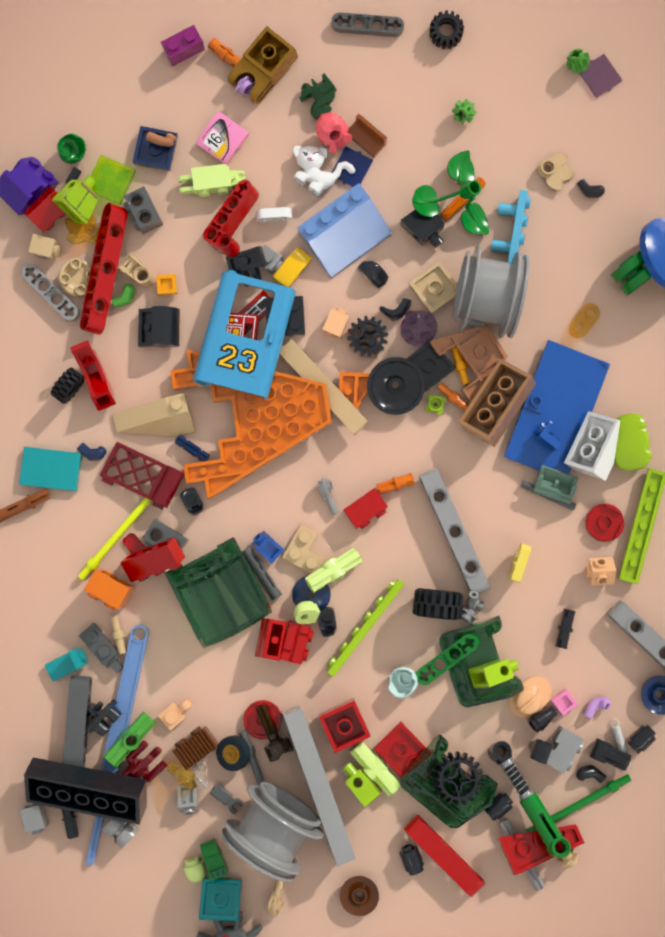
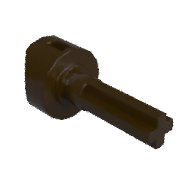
M266 704L257 707V714L270 741L264 747V750L270 762L277 761L283 753L291 752L293 748L288 737L279 738Z

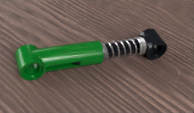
M505 741L492 744L488 749L490 759L496 762L497 765H500L502 770H505V774L508 775L507 779L511 780L510 784H513V788H516V793H519V798L521 799L519 803L545 843L548 854L554 858L568 856L571 851L569 841L563 837L537 793L527 786L528 782H525V778L521 776L522 773H519V768H516V763H514L515 761L512 758L510 745ZM497 747L503 749L504 754L502 757L497 755ZM557 842L562 846L560 853L555 850Z

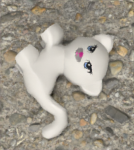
M295 146L293 149L294 156L297 158V165L304 170V172H296L293 178L301 186L310 183L308 190L316 197L334 185L341 175L342 169H346L349 174L355 173V168L347 161L338 163L333 173L321 171L320 168L328 155V149L325 147Z

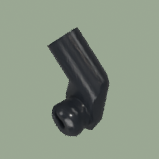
M584 178L577 183L578 187L588 198H599L605 193V188L602 185L590 186Z
M593 765L580 767L576 772V777L580 781L593 777L602 783L606 778V775Z

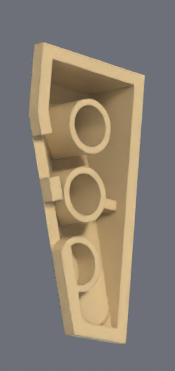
M185 393L165 397L112 414L117 433L178 437L179 435L183 436L195 432Z

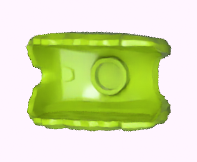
M629 413L621 415L619 418H616L620 421L614 465L623 471L644 469L652 458V453L649 451L650 437L648 436V431L644 428L646 422L641 414Z

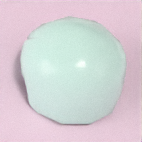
M404 666L396 668L389 676V691L394 697L401 699L409 697L415 692L418 685L415 672L411 668Z

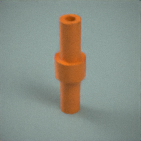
M443 383L437 387L448 397L452 404L455 403L462 410L466 411L469 405L460 398L461 395L456 391L453 392Z

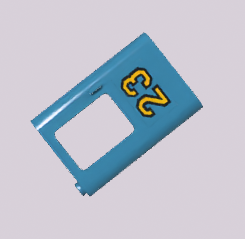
M233 270L223 272L192 381L203 386H211L213 384L260 396L268 400L296 291L286 286L239 275ZM239 284L271 291L275 294L264 338L261 341L226 332Z

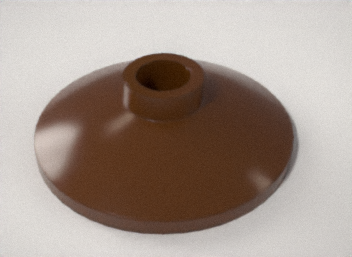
M354 876L342 885L340 901L343 908L351 915L365 916L376 908L379 901V891L371 879L365 876ZM361 891L363 895L361 897H357L356 892Z

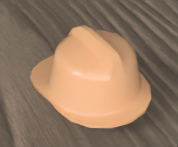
M538 676L526 680L510 696L509 704L512 712L518 717L528 718L530 715L540 711L551 698L552 690L549 682Z

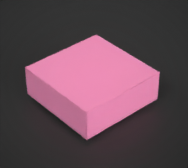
M566 688L550 700L562 716L578 705Z

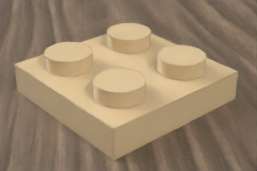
M440 261L409 282V286L430 314L456 296L457 284Z

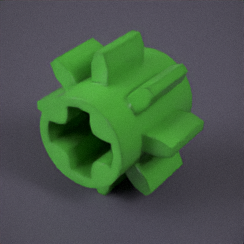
M581 49L571 51L569 56L566 57L568 70L573 69V73H582L590 65L588 52L584 53Z
M467 99L463 103L459 100L455 104L456 107L452 110L455 117L454 120L461 122V124L465 121L470 123L473 120V116L477 113L474 110V103L469 102Z

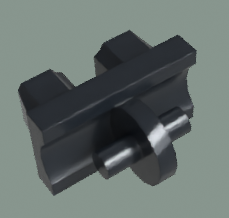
M113 699L103 710L101 709L104 705L102 702L99 701L97 704L90 703L87 707L90 712L87 717L92 719L95 716L96 718L86 730L89 733L95 731L101 736L105 735L111 727L104 721L105 717L114 723L122 714L115 707L118 702Z

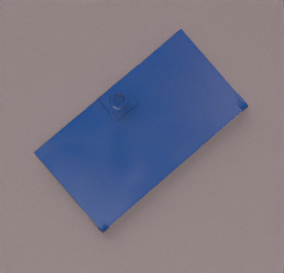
M547 340L534 375L536 385L523 403L504 457L538 471L544 465L569 474L571 468L564 463L588 411H593L610 364ZM548 421L553 422L547 433L552 432L559 437L558 441L562 445L556 451H552L535 438L538 435L536 430L543 422L545 424Z

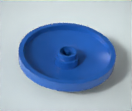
M656 218L648 222L641 231L640 251L650 275L665 289V218Z

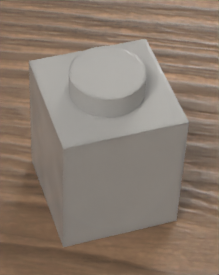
M32 804L24 806L20 810L25 833L32 832L33 835L44 831L43 828L49 824L43 805Z

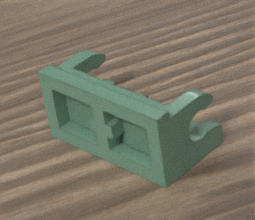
M542 465L535 479L533 492L570 504L577 488L578 477Z

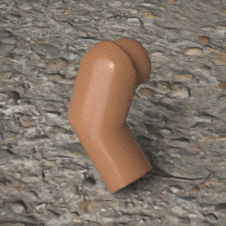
M148 132L146 140L156 145L171 147L174 145L173 142L176 140V137L171 133H167L166 137H162Z

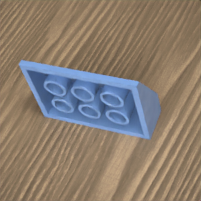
M359 183L297 227L298 234L331 278L392 235L371 198Z

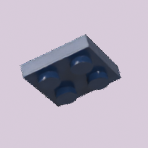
M140 126L133 164L171 171L178 134ZM148 132H152L166 137L167 133H171L176 137V140L173 142V146L166 147L147 141L146 135Z

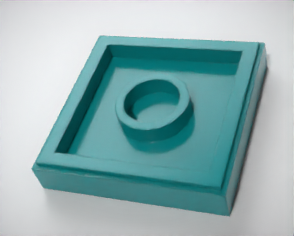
M203 878L199 920L239 922L242 880L216 879L210 881V878Z

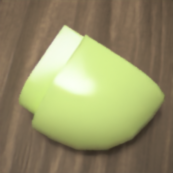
M312 601L300 602L294 609V617L298 624L316 623L320 614L317 604Z
M200 855L185 860L183 868L187 879L193 883L202 881L206 875V868Z

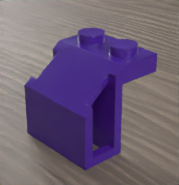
M34 157L22 158L17 162L12 171L5 170L0 176V197L18 215H23V212L50 186L53 189L56 188L59 182L51 172L41 165L38 159Z

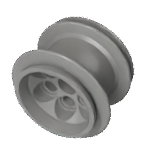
M480 244L476 245L473 256H471L470 251H466L458 279L453 308V321H457L460 318L461 331L465 329L469 319L498 325L499 338H503L505 334H507L508 338H513L521 317L530 268L529 255H524L521 258L520 252L517 251L512 262L507 263L481 258Z
M261 782L259 786L249 785L247 792L254 802L241 821L235 819L225 821V828L221 831V837L235 854L255 869L274 879L292 882L295 875L301 872V866L295 856L306 838L316 840L323 838V832L319 827L321 820L306 804L278 786L267 782Z

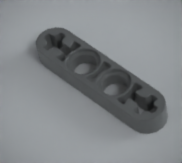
M340 12L334 14L331 20L333 30L339 33L398 37L404 30L403 20L392 16ZM338 19H342L343 23L341 26L337 24ZM356 20H361L364 25L361 28H356L353 23ZM379 21L382 24L381 29H374L372 23ZM385 22H388L387 30H385ZM395 23L398 24L397 30L393 28Z

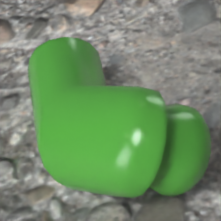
M125 284L122 295L112 299L114 308L132 302L135 295V288L132 284Z

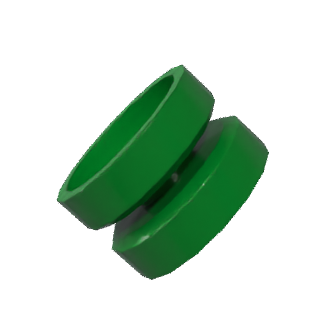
M641 251L630 256L611 274L616 283L623 281L627 277L629 278L621 287L627 296L652 277L646 266H642L644 261Z

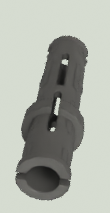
M250 546L242 551L241 554L248 562L249 569L253 570L271 600L273 601L281 596L282 593L263 566V561L259 560L252 547Z

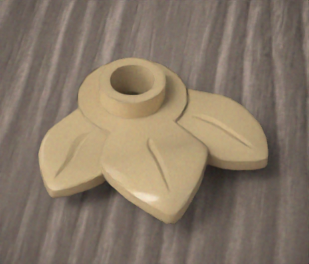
M556 153L550 159L542 160L538 165V173L545 178L550 188L557 191L563 189L564 181L570 180L575 176L572 168L565 164L568 159L567 154ZM544 167H549L550 171L546 172Z

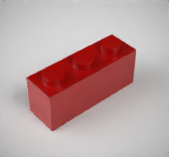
M173 537L128 554L120 564L130 582L137 580L142 582L153 574L158 576L167 569L171 571L181 566L180 563L185 558V555L177 540Z

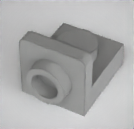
M264 245L262 249L267 265L261 267L273 274L283 264V256Z
M197 783L177 785L178 809L184 815L195 814V811H200Z

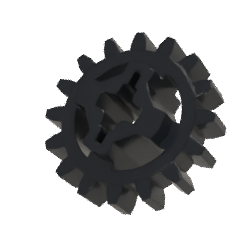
M365 316L363 321L357 318L358 324L352 322L351 326L353 329H348V333L351 336H348L347 340L352 341L349 347H355V354L360 351L361 357L365 353H367L368 358L371 357V353L377 356L378 349L383 351L384 347L382 344H387L388 342L384 339L388 337V333L383 332L386 330V326L381 327L382 321L375 322L374 316L371 320H368V317ZM367 325H372L375 328H369L367 327ZM359 328L361 332L360 336H358L355 339V333ZM365 333L372 335L371 340L363 339ZM380 335V342L376 345L375 338ZM365 345L368 346L369 349H365L360 346Z

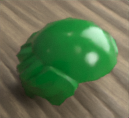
M70 133L59 140L57 151L65 163L75 164L84 158L86 144L83 138Z

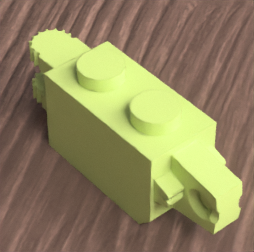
M226 164L191 168L192 174L179 176L178 182H193V186L182 187L179 189L180 194L195 193L199 197H208L213 193L225 195L229 191H233V187L239 181L246 179L245 172L230 170Z

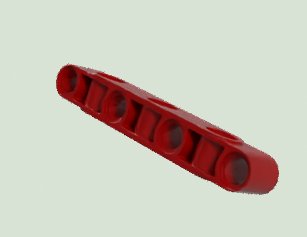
M107 203L103 209L80 320L81 330L97 335L102 334L105 328L128 216L125 208L112 203Z

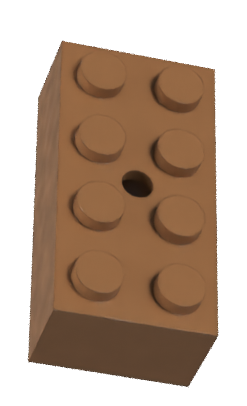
M499 359L458 423L465 431L495 447L535 387L536 382L533 376Z

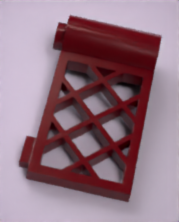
M116 442L99 476L103 477L101 481L111 486L114 483L153 501V506L163 510L164 507L168 508L184 473ZM119 448L126 450L128 457L118 461L116 454ZM141 457L144 466L135 469L132 459ZM129 461L132 470L122 473L119 464ZM154 465L162 467L158 475L151 477L148 467ZM117 466L119 475L113 477L106 475L110 467ZM146 469L149 478L139 481L136 472ZM133 473L136 483L125 484L123 476ZM150 481L152 488L149 494L142 492L140 484Z

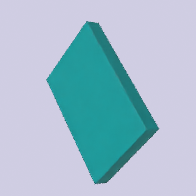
M24 447L19 485L77 491L82 453Z

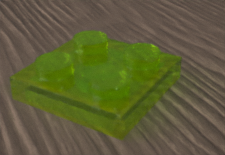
M100 155L91 174V177L97 182L92 190L98 196L121 205L136 170Z

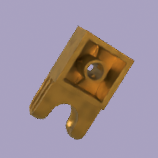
M266 26L244 52L241 60L228 75V82L232 86H237L240 79L246 76L249 79L253 78L255 85L250 92V99L253 103L259 104L298 58L296 49Z

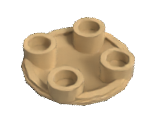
M78 258L67 261L59 271L61 287L73 296L85 295L91 265Z

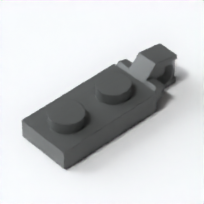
M95 623L79 635L106 668L111 666L116 673L123 668V665L118 660L121 657L118 650Z

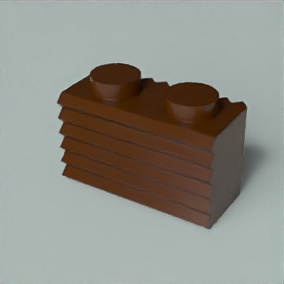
M198 726L190 732L192 735L187 740L182 738L174 744L176 748L173 750V753L186 770L218 747L219 743L207 726L202 729Z

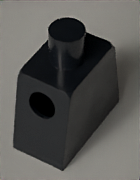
M414 210L401 219V227L420 245L430 241L437 248L444 242L439 235L444 228L439 214L433 217H425Z

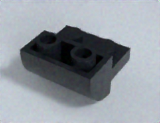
M152 306V308L139 309L138 347H179L180 309L169 306Z

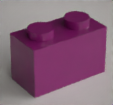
M194 25L161 41L163 51L172 67L205 50L203 40Z

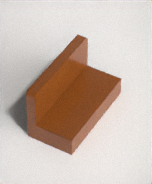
M358 113L356 121L348 130V134L352 135V140L375 158L386 146L387 137Z

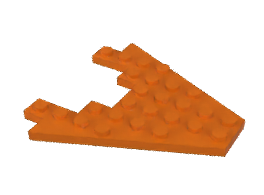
M186 350L189 368L170 371L173 390L203 386L192 381L200 352ZM275 371L267 400L260 396L211 384L213 403L232 401L237 437L218 440L221 459L183 465L186 484L205 481L207 499L213 498L331 424L332 419L327 385Z

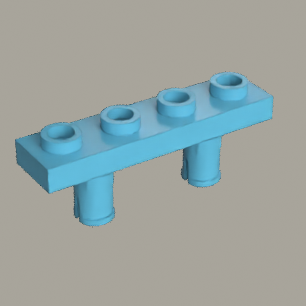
M520 190L516 205L499 203L498 215L514 216L515 223L512 240L510 242L493 240L491 251L508 253V263L512 262L515 253L519 251L520 245L523 246L525 234H522L523 227L527 226L528 216L525 215L526 209L530 208L531 197H528L527 190Z

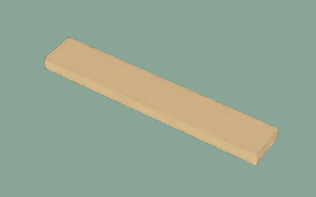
M293 339L281 349L280 355L301 378L327 385L330 409L354 435L369 422Z

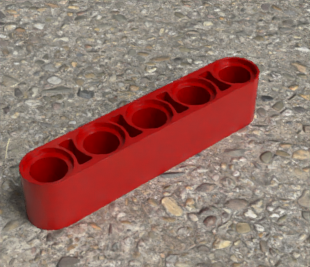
M418 814L404 827L405 832L470 897H473L484 886L485 881Z

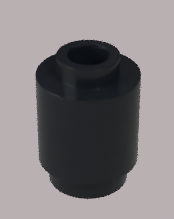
M641 725L629 737L630 740L627 743L639 754L641 751L644 752L656 740L654 737L656 732L648 725L646 727Z
M500 792L486 804L487 806L484 810L495 821L497 818H502L513 808L511 806L513 801L507 793L502 795Z
M412 844L403 846L399 855L406 872L410 876L421 873L424 870V863L418 847Z

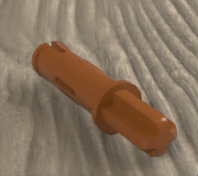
M43 489L35 494H28L26 498L0 509V522L27 509H34L36 505L49 500L50 494L48 490Z

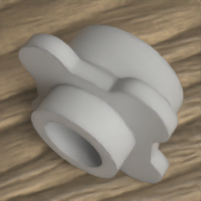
M462 607L461 618L464 621L472 624L473 621L478 620L475 616L476 612L468 607L466 609Z

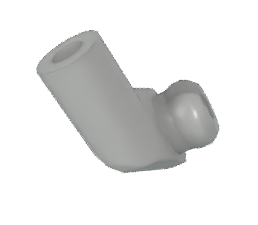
M470 591L467 607L472 610L478 609L481 611L484 601L478 600V592Z

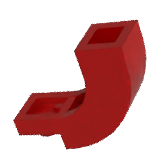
M89 340L70 347L85 377L91 399L97 410L100 411L115 405L116 402L101 361Z

